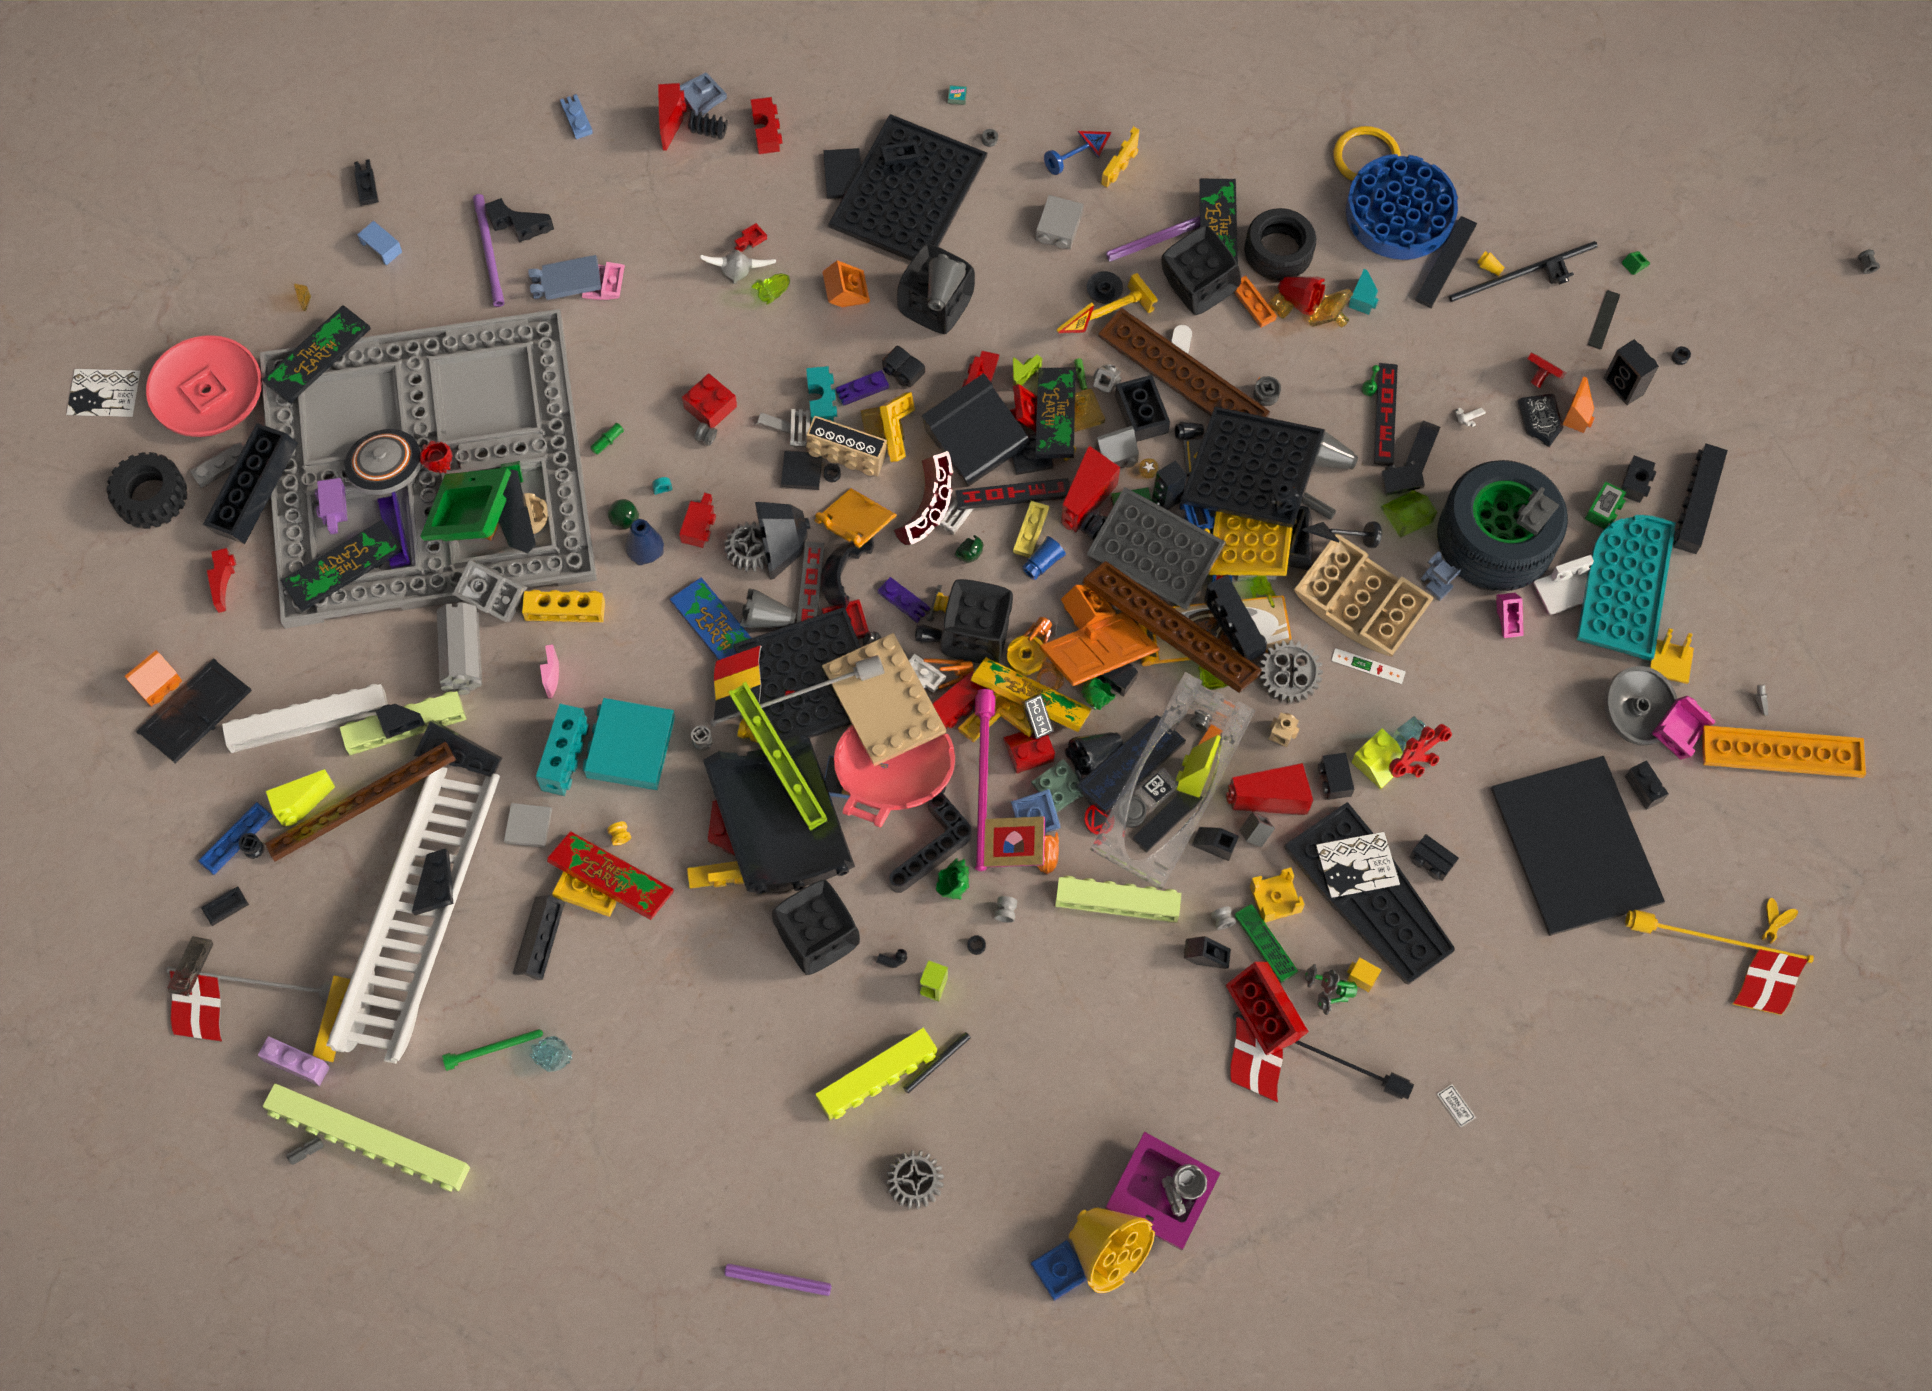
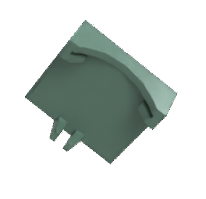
M1064 759L1031 782L1038 792L1050 790L1056 812H1059L1077 798L1084 797L1075 789L1079 779Z

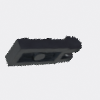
M370 159L365 160L366 170H361V165L358 161L354 162L356 171L354 173L361 206L379 202Z

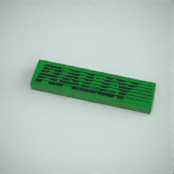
M1252 904L1234 915L1265 962L1269 963L1280 983L1298 973L1297 968Z

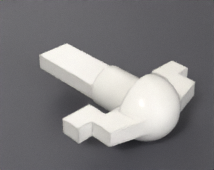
M1458 408L1456 412L1458 422L1467 427L1476 426L1473 420L1470 422L1469 420L1485 414L1482 408L1466 414L1463 413L1464 411L1461 408Z

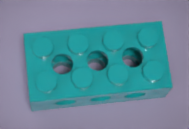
M559 704L536 774L541 791L565 796L566 791L570 790L572 785L571 775L578 766L577 756L578 753L581 754L583 751L584 742L582 741L584 735H588L590 727L583 708Z

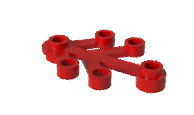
M1444 724L1438 725L1435 730L1426 726L1421 731L1418 741L1415 738H1410L1406 743V748L1401 758H1396L1390 763L1389 771L1391 775L1398 778L1405 773H1411L1417 778L1421 777L1424 774L1425 768L1420 764L1410 765L1414 761L1427 762L1431 766H1435L1439 762V756L1433 752L1430 754H1425V752L1440 741L1447 742L1452 736L1450 728Z

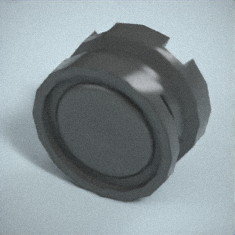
M1271 376L1259 378L1253 392L1255 401L1262 406L1274 405L1279 399L1281 384Z
M1136 796L1124 798L1118 808L1119 821L1128 828L1140 826L1144 822L1147 813L1145 802Z

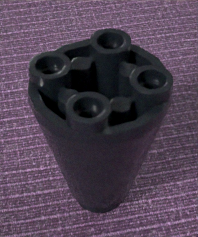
M1117 732L1076 736L1069 740L1068 748L1065 749V755L1068 759H1071L1075 771L1079 770L1081 776L1088 775L1123 745V740Z

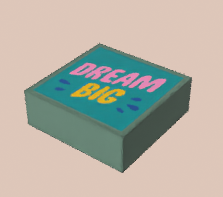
M950 85L948 103L965 105L967 86Z

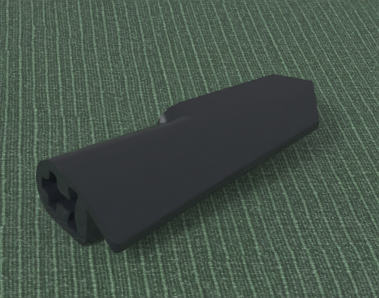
M510 470L511 474L503 493L506 497V502L498 522L508 546L528 554L536 546L518 471Z

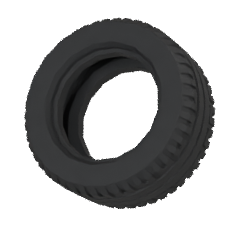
M1285 208L1264 211L1257 215L1249 225L1244 247L1246 260L1250 267L1263 277L1272 280L1297 277L1304 273L1311 264L1316 247V232L1310 221L1296 211ZM1272 233H1282L1293 238L1298 244L1299 249L1290 255L1280 256L1265 249L1261 240Z

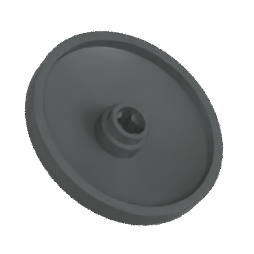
M1645 666L1630 667L1617 673L1606 688L1604 695L1606 717L1613 730L1624 740L1636 745L1654 744L1660 741L1652 733L1677 699V695L1671 683L1660 672Z

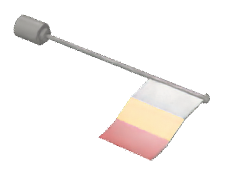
M762 646L716 661L714 669L716 702L714 719L710 721L712 726L741 715L731 699L729 691L742 686L744 682L748 684L758 703H760L761 677L759 658ZM875 655L856 662V667H853L854 672L762 703L760 706L763 708L856 675L857 679L861 678L864 681L882 675L885 671L879 655Z

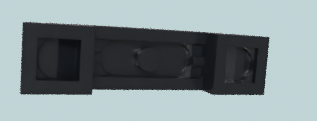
M1423 420L1406 463L1415 461V464L1420 463L1422 473L1441 428L1440 426Z

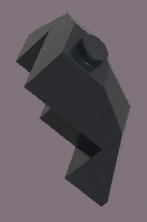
M755 502L771 580L775 579L801 556L808 537L807 529H810L808 517H804L803 511L791 504Z

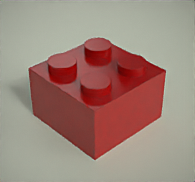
M709 373L682 396L684 409L701 423H706L710 428L717 426L737 407L736 395Z

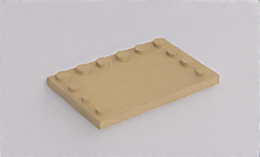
M894 633L822 665L828 680L854 672L853 667H856V662L879 655L885 671L884 674L864 681L861 678L857 679L856 675L831 684L874 767L946 733L945 726Z

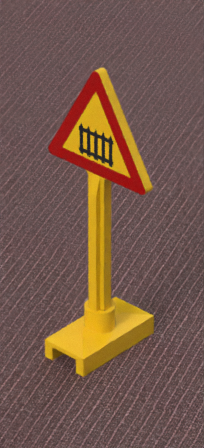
M1136 273L1131 275L1127 286L1131 291L1129 295L1096 310H1093L1094 304L1090 303L1057 328L1056 331L1058 333H1084L1090 320L1138 301L1146 312L1150 313L1154 311L1155 308L1152 305L1158 299L1139 274Z

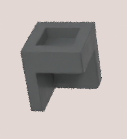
M1252 811L1239 831L1247 842L1262 847L1275 828L1267 817Z

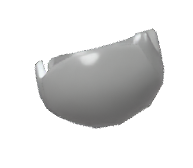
M1184 1164L1175 1171L1173 1186L1183 1198L1196 1199L1205 1192L1207 1179L1196 1165Z

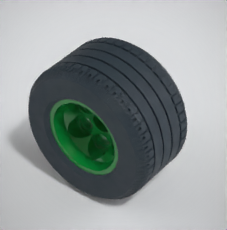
M1509 460L1484 462L1466 471L1455 482L1448 495L1437 525V539L1440 552L1447 564L1451 567L1454 566L1458 571L1461 569L1458 574L1459 577L1476 587L1490 589L1491 591H1512L1523 588L1540 578L1552 563L1566 535L1568 524L1567 507L1557 486L1545 474L1536 470V468ZM1543 487L1545 489L1543 494L1559 504V506L1535 536L1517 524L1515 518L1519 517L1517 512L1523 504L1527 506L1530 502L1528 498L1533 491L1538 492Z

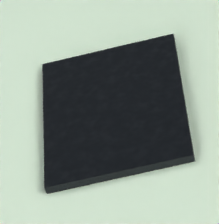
M889 114L832 216L828 227L912 261L925 244L940 246L983 166L988 153ZM911 141L917 142L920 153L918 160L904 167H901V163L884 165L881 146ZM862 174V194H850Z
M1605 756L1491 787L1549 936L1626 915L1628 911H1640L1665 903Z

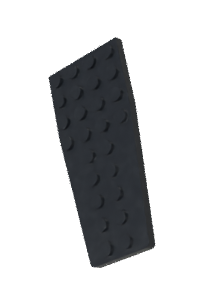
M1346 802L1286 843L1284 848L1321 895L1405 984L1409 985L1449 957L1455 951V947L1394 859L1393 863L1400 885L1331 898L1316 845L1374 834L1352 806Z

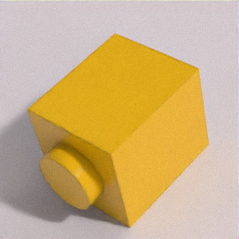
M1359 957L1357 963L1352 961L1347 970V973L1350 974L1347 981H1353L1361 989L1370 992L1382 969Z

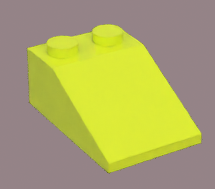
M1216 735L1192 748L1190 755H1185L1182 766L1185 768L1183 771L1179 770L1175 781L1179 783L1177 791L1200 798L1221 736Z
M324 769L270 789L266 793L272 811L281 825L291 826L296 824L297 821L302 820L335 788V785Z

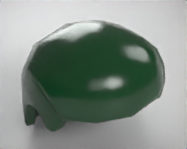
M627 499L614 501L608 509L607 515L610 522L622 529H629L632 523L639 519V512L636 506Z
M976 535L973 536L975 540L965 539L954 553L964 563L974 562L982 554L984 544Z

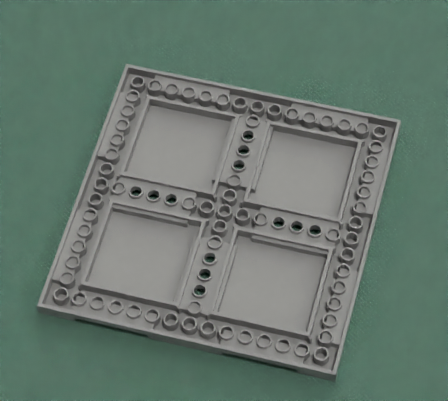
M560 309L363 337L291 404L262 381L266 426L287 433L298 442L271 494L281 623L284 628L324 623V619L392 608L401 607L402 610L461 602L463 600L452 594L469 560L493 569L528 588L558 583V586L597 581ZM297 347L260 352L262 379ZM415 378L421 379L417 384L412 383V380ZM417 394L423 395L420 400L413 399ZM419 410L425 411L422 416L415 415ZM383 429L404 431L417 441L421 451L423 450V445H427L431 440L446 443L453 455L450 462V470H446V474L499 469L501 464L520 461L524 481L521 483L523 496L525 493H532L546 502L548 509L546 524L538 533L534 534L536 546L528 554L508 546L500 524L492 541L485 538L455 541H424L420 535L428 518L426 513L432 508L445 473L429 471L421 465L416 477L405 487L395 491L399 499L411 565L392 569L390 561L387 560L382 566L374 568L303 612L300 611L280 581L382 520L378 498L391 496L392 493L382 495L367 494L357 490L350 483L349 479L344 477V462L348 451L360 438L374 431ZM518 446L526 447L522 452L516 451ZM501 448L507 450L505 454H497V451ZM482 451L488 453L485 457H478V454ZM328 474H333V479L341 478L345 486L348 521L338 522V533L336 534L329 533L327 524H323L322 518H318L316 506H319V500L315 496V489H318L317 481L324 480ZM438 544L439 548L436 551L429 550L430 546Z

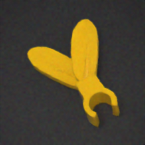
M1770 898L1766 904L1767 918L1770 926L1762 935V940L1767 935H1770L1772 937L1770 944H1772L1777 938L1778 929L1793 921L1798 915V910L1789 909L1779 916L1777 902L1775 899Z

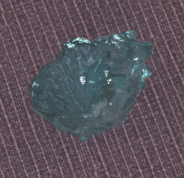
M556 1036L546 1037L543 1040H539L538 1044L531 1046L533 1053L530 1054V1057L540 1068L547 1072L559 1071L567 1064H570V1060H572L571 1055L573 1052L570 1051L565 1040Z

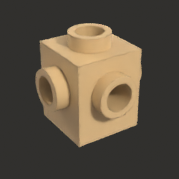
M1280 712L1279 717H1274L1269 727L1272 729L1269 740L1288 747L1291 738L1296 739L1300 730L1297 727L1299 720L1289 713L1284 714Z

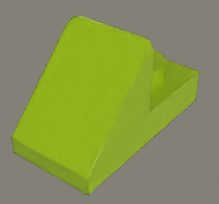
M1038 354L1033 358L1027 359L1024 365L1013 357V386L1017 384L1022 386L1038 372V368H1042V358Z

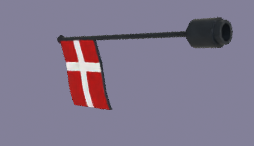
M1234 1012L1236 1042L1231 1061V1082L1278 1103L1277 1089L1283 1061V1049L1270 1055H1265L1245 1018L1239 1015V1012ZM1299 1040L1295 1042L1297 1045L1382 1081L1381 1086L1385 1087L1384 1092L1407 1100L1410 1097L1414 1084L1407 1078L1391 1072L1390 1076L1386 1074L1383 1078Z

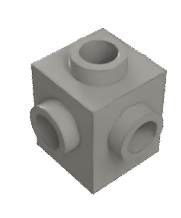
M1104 364L1096 369L1093 377L1095 379L1093 386L1102 392L1111 393L1116 388V384L1121 383L1122 377H1119L1121 371L1117 370V367L1112 364Z

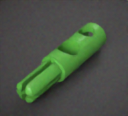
M1078 358L1074 360L1081 390L1084 391L1087 389L1086 375L1082 359Z

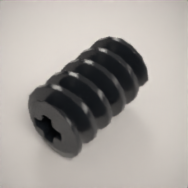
M692 110L688 120V130L691 133H696L697 131L699 135L704 133L707 137L711 134L712 138L718 136L720 140L725 137L728 120L723 122L722 116L716 120L715 114L709 119V113L702 117V111H699L696 116L695 110Z

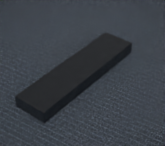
M1181 791L1133 837V841L1148 853L1203 800V797L1200 795V798Z

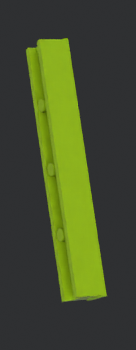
M744 682L742 686L733 691L730 690L729 695L809 830L811 831L828 821L748 684Z

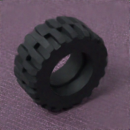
M142 452L138 453L139 455L128 456L129 459L119 462V466L117 468L114 467L111 472L113 475L108 477L107 483L109 485L106 487V492L111 505L119 517L127 524H132L133 527L140 528L142 526L144 529H150L151 526L156 528L160 527L164 522L166 524L169 523L173 516L177 517L180 514L179 509L184 508L186 504L184 500L187 499L188 495L186 491L187 484L179 469L172 460L162 454L158 456L154 452H149V454ZM150 480L163 482L160 491L154 497L143 501L132 499L133 492L140 484Z

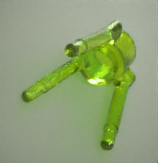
M1259 575L1252 579L1253 586L1250 587L1252 598H1256V593L1258 595L1266 594L1271 607L1274 608L1275 604L1271 596H1276L1272 589L1271 583L1268 582L1267 576Z

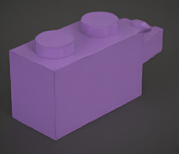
M341 478L317 481L318 489H315L316 499L319 500V506H316L317 516L322 518L323 524H327L330 534L338 533V522L348 521L345 486Z

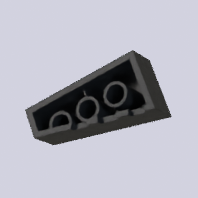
M1228 574L1208 584L1204 603L1235 650L1249 661L1263 655L1266 651L1267 641L1259 632Z

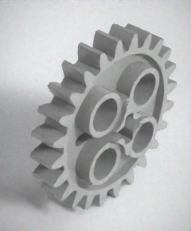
M1291 639L1287 645L1282 640L1281 646L1275 643L1274 650L1269 647L1267 650L1269 654H1263L1262 657L1266 661H1260L1259 665L1263 666L1261 673L1264 675L1260 676L1259 680L1265 681L1262 686L1263 688L1269 687L1267 694L1275 693L1273 699L1281 696L1282 703L1285 698H1288V702L1291 704L1293 698H1295L1296 702L1299 703L1301 697L1307 700V693L1312 696L1314 694L1313 689L1317 690L1319 688L1317 683H1320L1322 678L1318 675H1322L1323 670L1318 668L1322 666V663L1316 662L1319 655H1312L1314 649L1307 650L1308 644L1301 647V641H1298L1294 645ZM1289 655H1292L1291 670L1294 672L1291 677L1292 688H1289L1290 671H1287L1290 667ZM1282 658L1285 660L1286 664L1279 665L1276 662V659ZM1296 659H1303L1305 665L1299 666L1296 663ZM1276 678H1284L1286 684L1281 685L1277 683ZM1296 678L1304 679L1305 685L1297 684Z

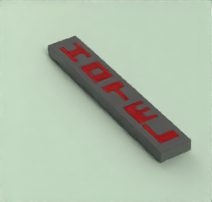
M805 542L797 623L818 616L825 543Z

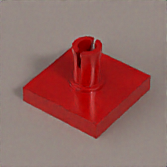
M1532 352L1527 358L1539 367L1530 383L1538 388H1541L1548 374L1551 375L1552 373L1561 379L1567 374V372Z
M1020 384L1013 386L1015 408L1011 409L1010 412L1015 419L1036 432L1037 396Z

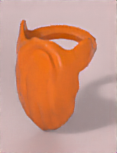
M1057 832L1054 837L1052 835L1045 836L1044 865L1037 866L1041 872L1046 874L1053 872L1058 863L1059 837Z

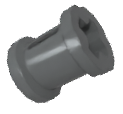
M1868 249L1858 255V259L1863 264V272L1865 274L1873 273L1880 268V264L1875 260L1874 250Z

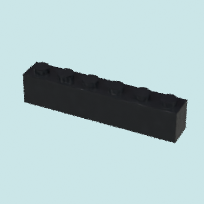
M1705 443L1702 450L1698 449L1695 460L1698 462L1691 471L1693 480L1689 481L1686 489L1689 494L1688 497L1685 496L1682 507L1685 509L1679 515L1677 523L1680 526L1674 533L1673 540H1676L1674 548L1697 554L1701 548L1728 450Z

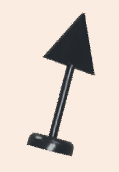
M1376 521L1368 522L1363 531L1329 529L1324 522L1305 527L1302 530L1338 543L1340 540L1335 534L1362 536L1363 543L1368 548H1376L1382 537L1381 526Z

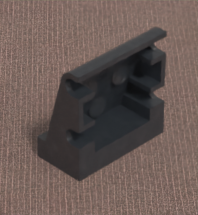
M984 373L921 415L925 431L939 449L941 448L943 452H949L952 466L959 475L964 477L968 487L1030 445L1028 436Z

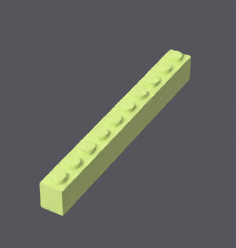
M274 1084L263 1105V1108L268 1111L267 1115L279 1120L282 1117L287 1120V1124L298 1128L299 1125L306 1127L305 1131L317 1136L318 1133L325 1135L324 1139L336 1144L339 1141L344 1143L343 1147L353 1152L356 1149L363 1151L362 1155L372 1160L375 1157L382 1159L381 1163L389 1167L399 1166L402 1168V1172L411 1176L416 1173L421 1176V1180L430 1184L433 1181L440 1183L439 1187L449 1192L452 1189L460 1190L470 1169L468 1164L278 1084Z

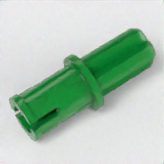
M616 422L606 433L603 432L601 437L591 445L590 449L592 452L599 455L609 444L612 445L613 441L624 432L623 427Z

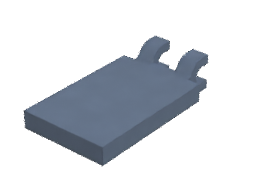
M596 255L542 265V270L528 269L529 277L532 278L533 283L530 285V291L533 293L534 299L545 296L547 300L601 290L598 258Z

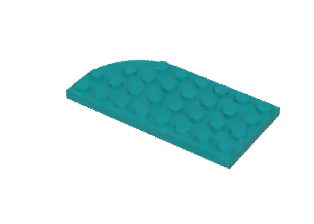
M1634 515L1633 517L1621 518L1613 522L1601 533L1591 553L1594 562L1589 567L1590 570L1587 575L1576 640L1648 661L1654 659L1676 522L1649 515Z

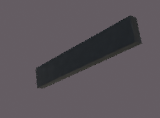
M1460 216L1416 296V302L1432 309L1477 226L1476 222Z

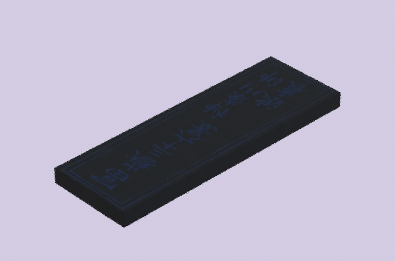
M1156 715L1082 779L1075 789L1105 815L1185 744L1186 739L1160 716Z

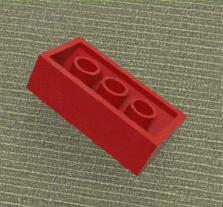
M1253 962L1226 984L1228 991L1265 1055H1270L1294 1044L1309 1032L1268 962Z

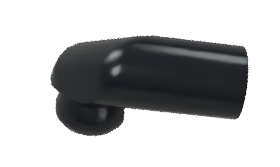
M898 949L896 954L891 957L880 953L877 963L890 968H896L906 962L907 951Z

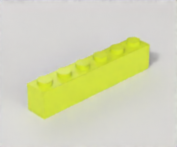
M923 1027L816 1093V1099L829 1120L832 1118L838 1119L850 1107L856 1108L860 1106L866 1097L870 1095L873 1097L882 1091V1087L887 1084L891 1086L900 1080L899 1077L903 1074L913 1073L918 1069L917 1066L923 1062L926 1064L936 1057L937 1047Z

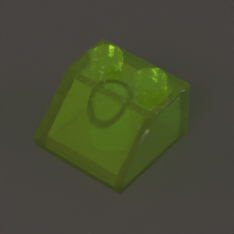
M1411 491L1381 506V509L1400 538L1433 523L1437 514V510L1429 498L1417 491Z

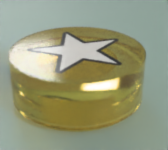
M1151 458L1142 460L1139 466L1140 474L1145 478L1155 477L1158 471V463Z

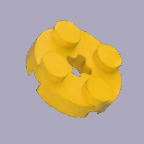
M1019 636L1008 646L1007 660L1010 667L1024 676L1040 670L1047 659V656L1040 650V645H1043V643L1037 637L1029 641V637ZM1024 651L1026 653L1031 652L1029 658H1022Z

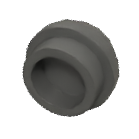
M868 631L863 638V645L866 646L881 639L880 634L876 631Z

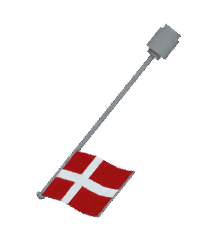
M170 965L166 968V971L170 974L172 986V1031L176 1036L223 1042L220 1029L222 999L219 979L317 992L322 997L323 1002H327L332 982L326 981L319 989L172 968Z

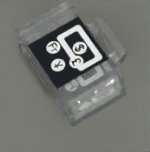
M1164 767L1156 774L1151 773L1147 777L1151 778L1142 784L1146 780L1144 779L1138 785L1139 788L1134 792V796L1141 798L1145 802L1149 814L1177 791L1179 782Z

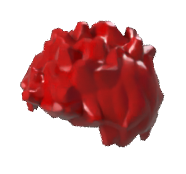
M431 440L427 445H423L420 462L429 471L436 473L444 472L446 474V470H450V462L453 457L452 451L446 443Z

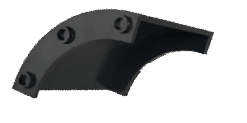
M800 734L782 743L828 820L811 831L762 749L749 751L746 753L747 756H738V753L718 751L703 759L747 892L761 895L791 889L800 891L817 881L846 875L850 869L855 867L810 738Z

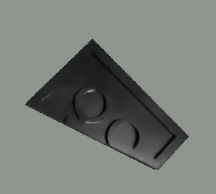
M446 848L426 854L412 908V913L415 916L454 904L449 851Z

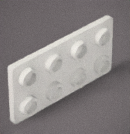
M1591 555L1556 566L1551 575L1534 581L1533 584L1549 615L1582 605L1587 575L1590 570L1589 567L1594 562Z

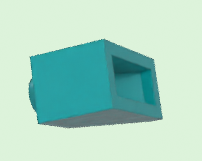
M1363 269L1354 289L1349 308L1369 315L1372 308L1376 309L1379 299L1376 298L1378 289L1366 269Z

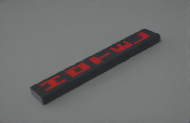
M1379 363L1374 464L1392 466L1394 463L1398 365Z
M1068 478L962 489L956 490L955 495L958 510L1028 503L1031 501L1065 499L1070 485Z

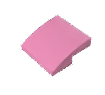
M606 262V266L598 264L601 290L582 293V298L597 300L618 299L620 297L625 265Z
M553 644L545 646L548 664L540 665L542 683L548 699L553 697L559 680V660Z

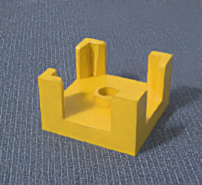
M1291 867L1281 870L1280 875L1262 880V876H1258L1251 880L1250 889L1259 914L1265 923L1301 913L1305 904L1302 896H1299L1298 899L1292 882L1294 874Z

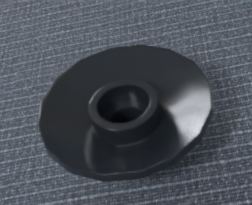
M1108 271L1093 274L1087 282V293L1090 298L1102 304L1118 300L1123 292V282L1116 274Z

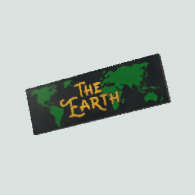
M1200 178V227L1209 226L1223 241L1238 264L1236 179Z
M342 305L262 379L263 383L291 404L371 329L370 325Z
M1076 367L1038 368L1036 459L1074 458Z
M380 520L280 581L300 611L303 612L401 553L403 549L385 522Z

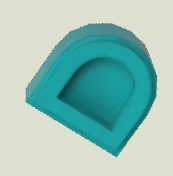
M661 477L652 482L654 495L673 490L671 480L667 477Z

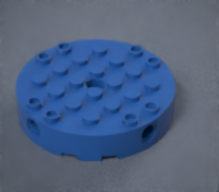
M1398 154L1386 155L1366 164L1352 181L1346 201V218L1354 236L1374 253L1392 259H1416L1434 252L1447 240L1457 217L1458 196L1450 178L1435 164L1431 165L1423 161V158L1408 155V157L1398 156Z

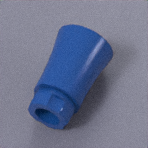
M1046 536L1042 544L1022 566V570L1031 579L1036 580L1054 563L1066 556V553L1057 541Z

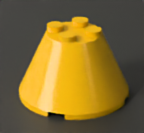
M1099 1207L1089 1211H1081L1077 1216V1223L1069 1233V1238L1073 1242L1088 1284L1097 1293L1110 1292L1125 1283L1122 1279L1130 1271L1135 1273L1146 1259L1155 1236V1231L1151 1227L1153 1224L1147 1219Z

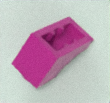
M1515 592L1496 595L1497 614L1501 623L1502 636L1504 638L1524 636L1522 597Z

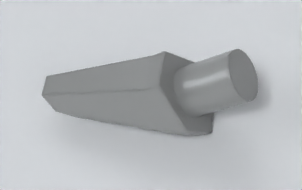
M1758 684L1755 698L1762 715L1768 716L1765 684Z

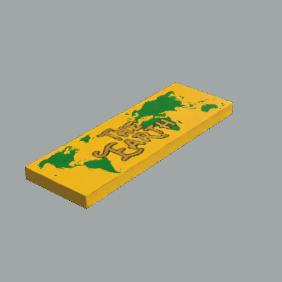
M987 657L980 664L971 681L1022 705L1021 701L1036 694H1041L1049 719L1076 732L1080 731L1092 708Z

